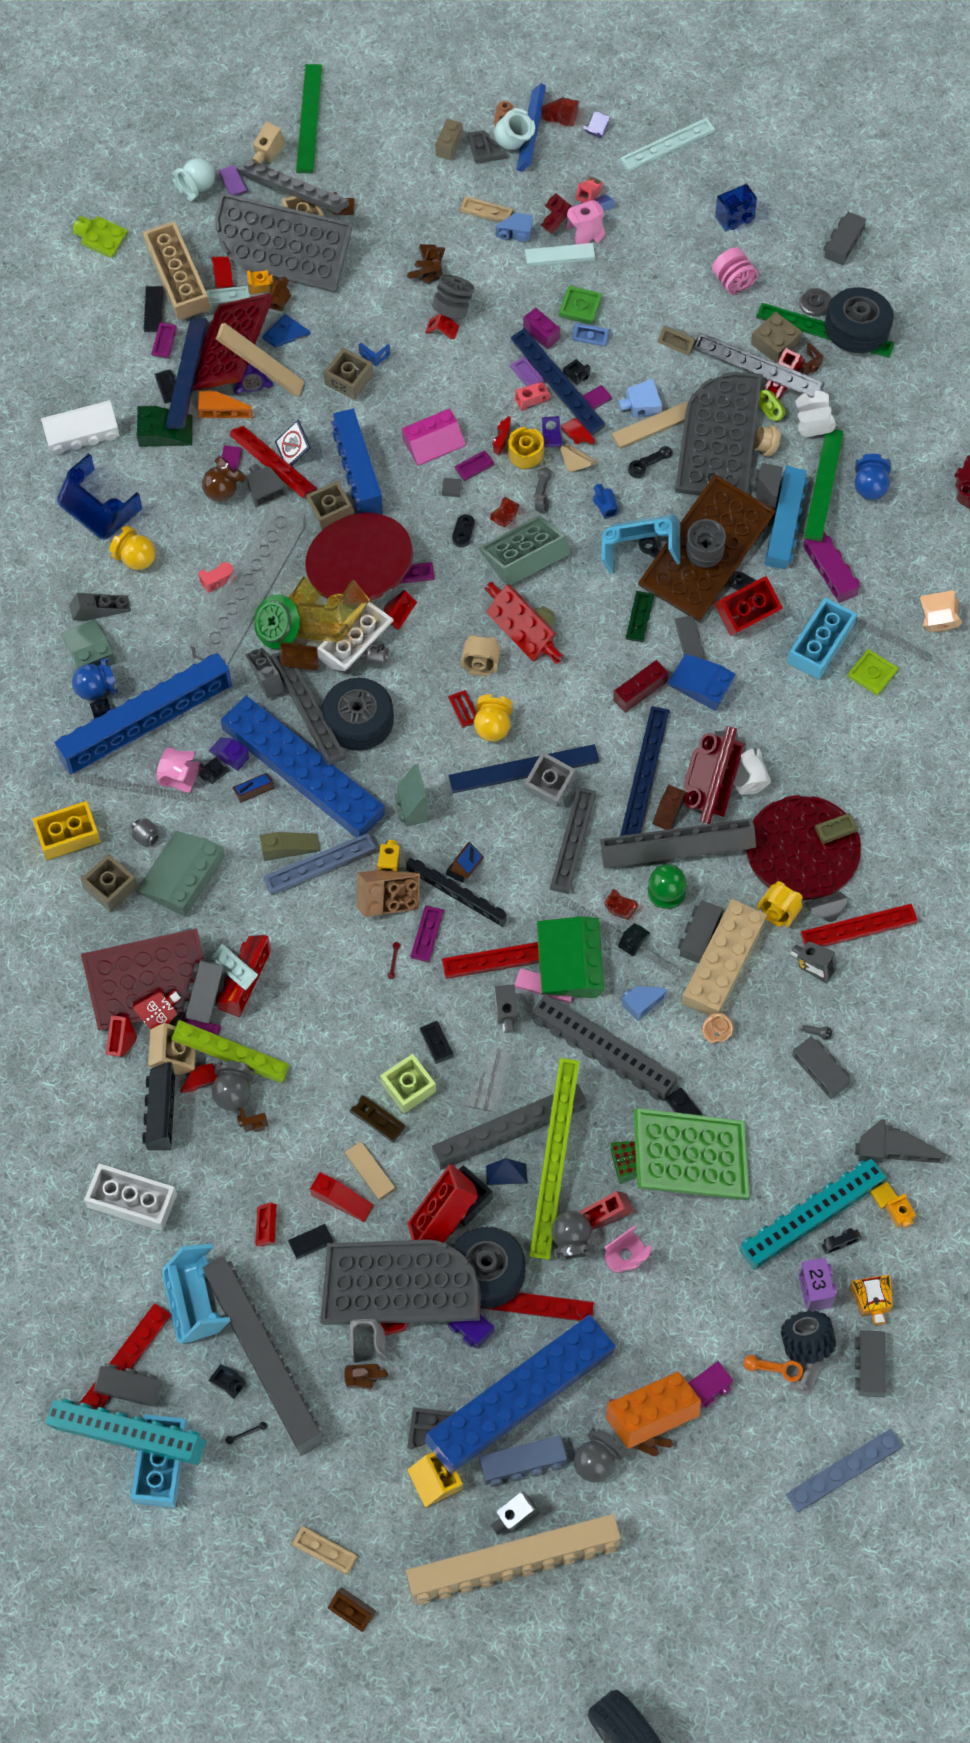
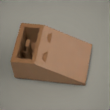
M383 870L358 872L357 909L364 917L419 909L420 874Z

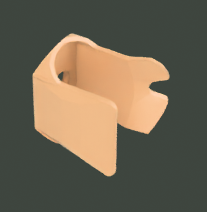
M946 591L920 597L926 616L923 622L925 630L931 632L946 631L958 628L962 624V620L958 616L959 599H955V591Z

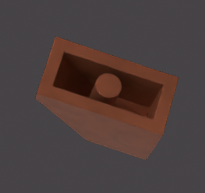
M668 784L660 800L652 825L664 830L671 829L684 803L686 791Z

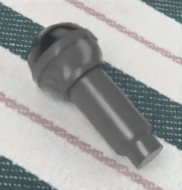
M803 1025L802 1031L819 1035L823 1040H828L832 1036V1030L827 1026L818 1028Z

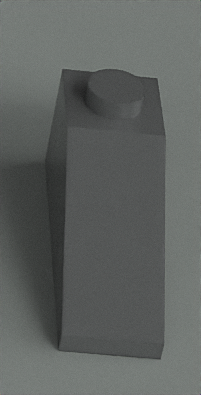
M897 1128L885 1130L884 1159L943 1164L946 1154L906 1131H901Z

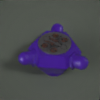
M249 363L241 382H236L237 385L234 388V393L239 395L244 391L249 393L261 390L264 387L271 388L273 382L268 380L265 374Z

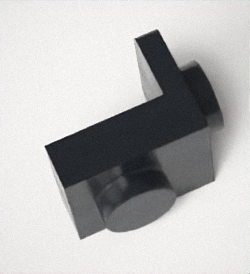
M575 359L563 367V372L578 385L589 378L590 366L588 364L584 366L578 359Z
M107 698L98 699L90 703L94 718L103 716L111 709Z
M633 923L624 931L618 947L634 956L639 946L647 940L650 932L642 926Z

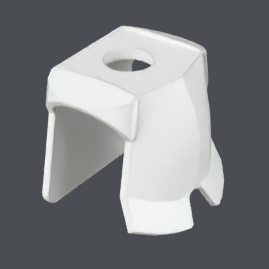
M816 390L813 398H810L807 393L798 397L795 403L799 411L797 414L800 420L799 433L802 436L811 437L826 434L835 429L836 421L831 414L829 394Z
M749 749L741 754L743 765H739L734 781L735 788L740 795L757 794L771 783L767 769L762 761L761 750L757 749V754L755 755L754 750Z

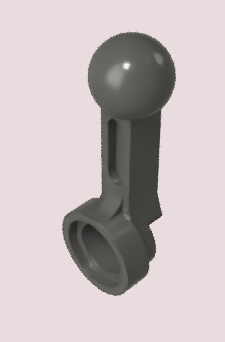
M542 467L538 471L539 480L534 497L536 498L535 509L539 513H547L549 507V500L547 495H545V491L552 472L547 467Z

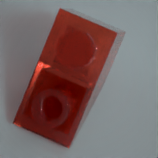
M562 97L548 103L541 108V119L547 122H557L563 126H574L579 112V101Z

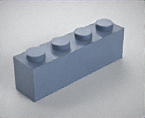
M561 1435L479 1456V1462L485 1485L490 1484L491 1487L501 1485L503 1480L511 1479V1481H518L523 1478V1475L530 1473L531 1476L544 1473L543 1470L551 1468L552 1471L564 1468V1464H567V1457Z

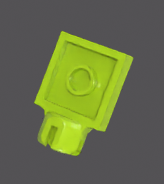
M79 215L77 217L79 221L75 220L73 225V234L82 238L81 245L110 258L114 256L128 233L127 229L100 216H97L95 219H89Z

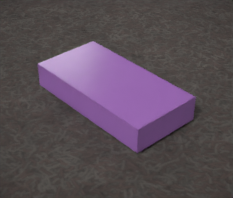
M235 165L219 170V175L229 194L240 196L247 193Z
M525 356L510 364L511 369L526 386L545 383V380Z

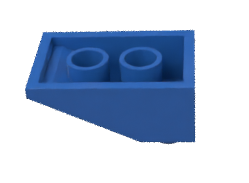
M685 654L667 685L716 711L731 687L736 673L719 664Z

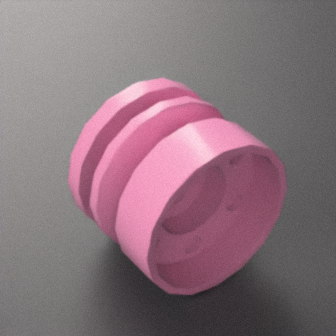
M738 247L723 252L714 261L712 266L713 273L721 281L727 292L732 295L743 291L744 288H749L758 277L757 269L749 261L743 250Z

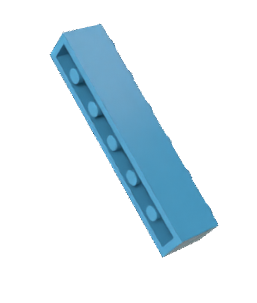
M786 466L784 469L764 563L766 566L786 569L787 564L792 563L793 553H791V548L794 549L797 538H794V533L797 534L800 523H797V518L800 519L803 508H800V503L803 504L806 493H803V488L806 489L808 484V478H806L807 470Z

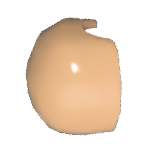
M713 1013L705 1019L702 1033L704 1038L710 1043L724 1042L732 1035L734 1026L732 1020L725 1014Z

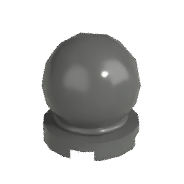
M220 1061L216 1064L215 1075L218 1078L214 1080L212 1085V1096L218 1107L231 1111L240 1109L248 1103L251 1096L249 1082L254 1079L255 1069L249 1070L248 1064L237 1061H229L228 1064L223 1065Z
M569 1210L560 1213L554 1219L551 1226L553 1241L559 1246L558 1249L554 1250V1258L559 1260L560 1255L565 1256L566 1259L585 1257L586 1252H589L590 1255L595 1254L594 1245H589L588 1243L591 1237V1225L585 1215L578 1211Z
M592 1427L588 1433L590 1441L583 1443L576 1451L574 1468L583 1480L596 1483L606 1480L612 1474L615 1468V1459L622 1460L627 1451L623 1446L619 1448L615 1445L614 1441L616 1439L601 1429L596 1431Z

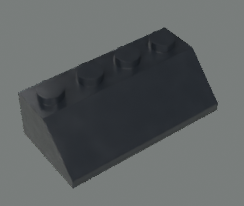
M166 1062L151 1068L150 1076H146V1088H149V1093L145 1095V1107L148 1108L147 1113H144L143 1117L146 1132L142 1134V1143L146 1145L147 1150H171L176 1080L172 1062Z

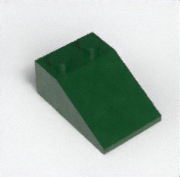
M137 406V440L139 447L192 446L193 415L187 414L184 428L167 429L166 421L169 409L159 406Z

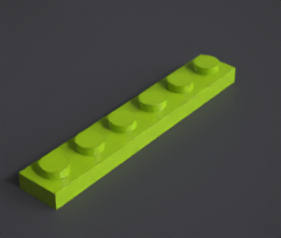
M180 1020L171 1039L228 1063L229 1061H237L248 1064L249 1070L255 1069L256 1074L281 1084L284 1081L289 1066L288 1063Z

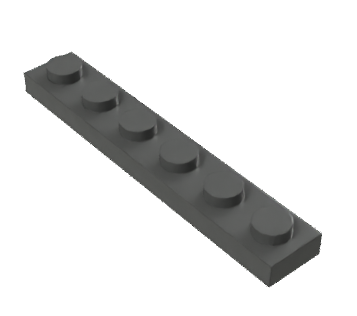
M577 787L550 890L569 894L596 795L594 790Z

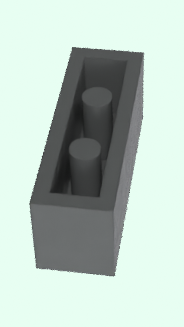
M849 211L845 217H841L838 223L839 227L833 230L830 242L827 241L824 246V258L844 265L865 229L866 218Z
M703 900L700 901L699 906L695 905L691 915L694 917L692 923H687L685 928L686 937L685 939L681 938L677 948L680 950V957L696 963L700 962L722 916V907Z
M200 959L199 963L195 962L192 973L196 975L194 982L190 981L187 992L191 994L189 1001L185 1000L183 1012L186 1013L185 1018L209 1023L223 964Z
M810 1036L793 1049L792 1057L830 1100L849 1086L851 1079L848 1072L837 1065L836 1059L831 1054H827L819 1040H815Z
M860 1330L854 1342L855 1349H858V1357H855L854 1364L855 1370H858V1377H855V1390H858L859 1396L884 1398L886 1393L885 1331Z
M105 1363V1366L99 1367L93 1393L154 1407L156 1406L162 1381L157 1380L158 1376L145 1374V1376L137 1375L138 1371L126 1368L125 1371L117 1370V1366Z

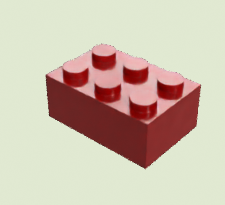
M767 575L714 602L730 636L783 609Z

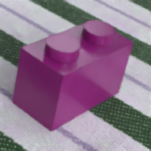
M536 307L523 317V328L546 349L560 340V327Z
M717 1361L688 1382V1384L701 1400L700 1409L702 1407L707 1409L715 1403L714 1398L720 1394L723 1397L732 1390L731 1386L734 1380L720 1362Z

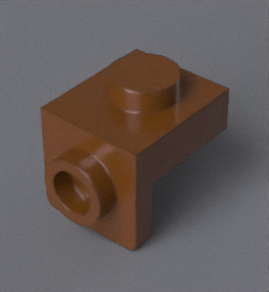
M243 1108L239 1109L238 1123L240 1127L244 1126L245 1132L252 1130L259 1132L268 1126L265 1112L246 1118Z

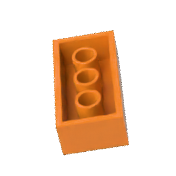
M677 1371L607 1403L606 1420L629 1449L699 1417L701 1400L680 1372Z

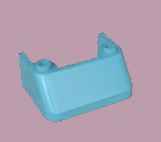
M669 514L621 522L607 528L602 534V562L608 572L614 574L615 543L654 536H669V551L676 564H680V521L677 516Z
M213 1244L182 1246L163 1268L164 1286L176 1339L179 1344L190 1343L217 1334L230 1322V1317L222 1318L219 1313H212L204 1280L205 1275L202 1268L210 1264L206 1255L213 1248Z

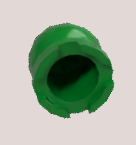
M663 864L658 866L649 878L648 897L651 903L663 909L678 907L684 901L686 895L687 880L683 871L676 865Z

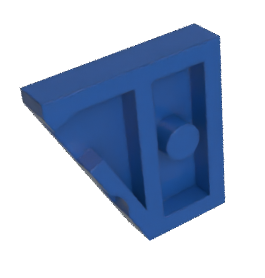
M284 314L262 335V339L277 348L285 343L296 341L297 338L302 336H309L310 330Z

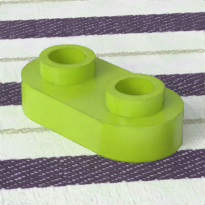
M761 390L759 407L770 420H782L785 416V408L772 391Z

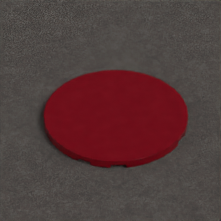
M376 513L349 515L331 523L314 538L305 558L306 574L310 584L326 599H332L343 604L369 602L382 597L384 593L390 589L393 590L402 582L404 575L410 570L413 561V545L406 529L391 517Z
M788 796L770 803L754 818L756 848L746 850L747 858L754 874L766 887L769 888L779 881L792 891L799 892L803 897L802 900H814L839 891L851 880L860 861L861 842L859 833L857 831L822 844L815 830V825L843 816L846 813L830 801L819 797Z

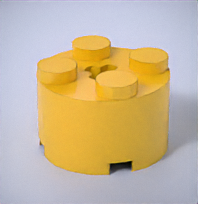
M517 428L511 433L508 441V457L510 461L520 469H529L537 466L544 456V438L542 434L534 428Z
M778 881L769 887L758 902L757 909L758 911L761 909L763 913L767 914L766 920L777 927L782 925L789 927L803 907L801 901L803 897L799 892L792 891L784 883Z

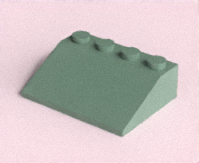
M540 515L478 547L498 577L505 584L510 585L517 584L520 580L532 576L535 572L547 568L550 564L562 560L565 556L571 554L566 536Z
M176 831L136 892L186 917L224 859L223 847L208 839Z

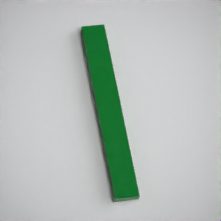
M305 64L296 173H313L322 64Z
M761 303L756 318L766 321L776 312L802 332L830 340L825 332V321ZM887 340L884 345L870 353L889 358L895 342Z
M834 429L824 436L804 539L822 542L844 432L842 430Z

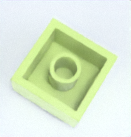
M411 1054L380 1075L382 1086L403 1114L436 1093V1083L414 1054Z

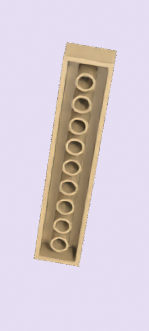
M614 1514L407 1569L406 1576L413 1603L418 1602V1605H424L431 1602V1598L439 1597L440 1600L451 1597L453 1592L459 1591L460 1594L472 1591V1587L480 1585V1588L492 1586V1582L501 1580L504 1583L513 1580V1576L519 1574L522 1577L533 1575L534 1570L541 1568L543 1571H549L554 1569L556 1564L563 1563V1566L575 1563V1559L583 1557L584 1560L595 1558L596 1554L604 1552L605 1555L617 1551L616 1548L620 1547L621 1538Z

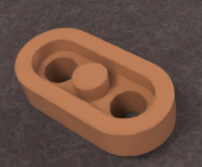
M502 101L497 105L494 118L495 127L499 120L508 111L513 109L512 103Z

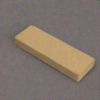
M465 196L460 212L500 223L512 216L513 209Z
M361 1141L345 1151V1155L378 1201L395 1190L391 1181Z
M301 1526L292 1542V1546L347 1576L358 1555L304 1526Z

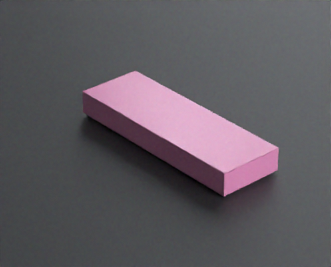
M520 968L515 988L544 996L545 994H541L540 974ZM548 995L553 999L569 1004L572 1000L571 996Z

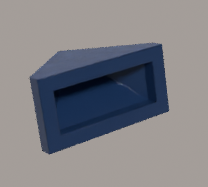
M504 1158L486 1165L487 1185L527 1183L526 1163Z

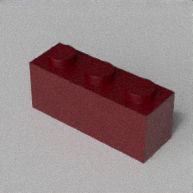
M656 659L615 689L613 701L626 713L667 683L669 672Z

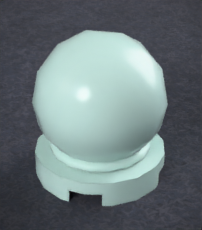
M514 108L499 120L494 130V136L500 147L506 150H515L521 147L534 134L535 123L534 120L531 121L527 111L521 108Z
M194 158L189 160L183 169L178 168L173 171L172 175L175 178L172 180L180 193L184 192L189 196L187 200L192 201L198 197L199 192H204L213 185L216 173L209 161L203 158Z

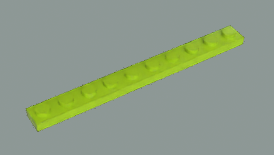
M559 1058L529 1251L530 1258L548 1261L550 1259L553 1240L551 1226L556 1218L580 1062L577 1060Z

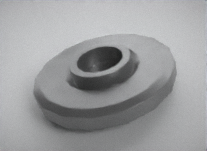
M811 288L801 294L799 305L806 314L821 316L826 314L831 297L825 290Z

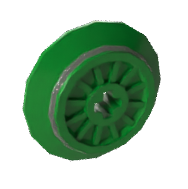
M282 594L271 595L265 598L258 606L254 616V629L260 641L266 647L279 649L281 642L292 643L297 637L300 628V614L296 604L289 597Z

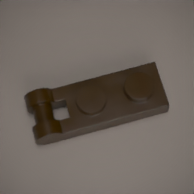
M362 1095L358 1099L357 1105L352 1106L349 1110L350 1113L394 1143L404 1131L405 1125ZM364 1107H367V1108H368V1110L366 1111V1113H364V1112L362 1111V1110L364 1109Z

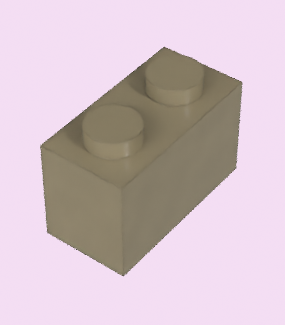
M446 119L435 143L436 156L452 160L463 136L462 122Z

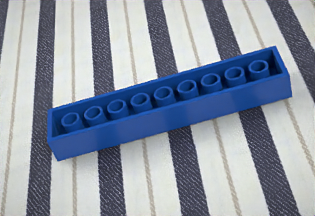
M219 653L209 655L198 664H193L187 670L176 673L165 682L158 683L156 687L143 691L134 699L125 701L123 705L110 709L103 716L94 718L90 723L76 728L72 733L61 736L54 742L60 761L68 773L72 775L232 687L228 666Z
M247 695L220 720L223 731L248 748L249 752L353 836L359 837L366 834L385 815V808L382 803L333 764L327 766L321 754Z
M589 1314L430 1430L426 1435V1444L449 1473L452 1474L613 1354L616 1347L615 1344Z

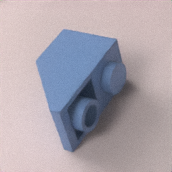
M515 213L496 224V237L503 240L515 239L519 242L530 241L533 215Z

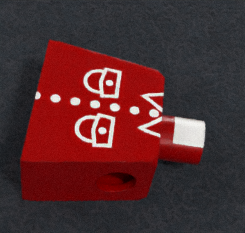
M159 990L135 1003L132 1008L147 1027L152 1029L163 1023L169 1024L178 1014L174 1005L182 998L176 990L167 996Z

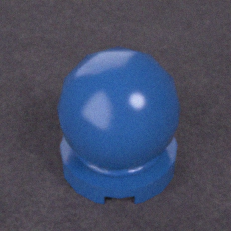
M873 453L863 455V458L860 460L857 459L855 463L857 474L854 482L856 491L867 500L882 498L890 486V459H883L880 454Z
M108 658L101 659L99 666L84 664L74 672L72 688L80 698L91 701L103 697L106 691H110L111 695L118 693L117 688L113 689V684H116L111 667H106L105 664L109 662Z

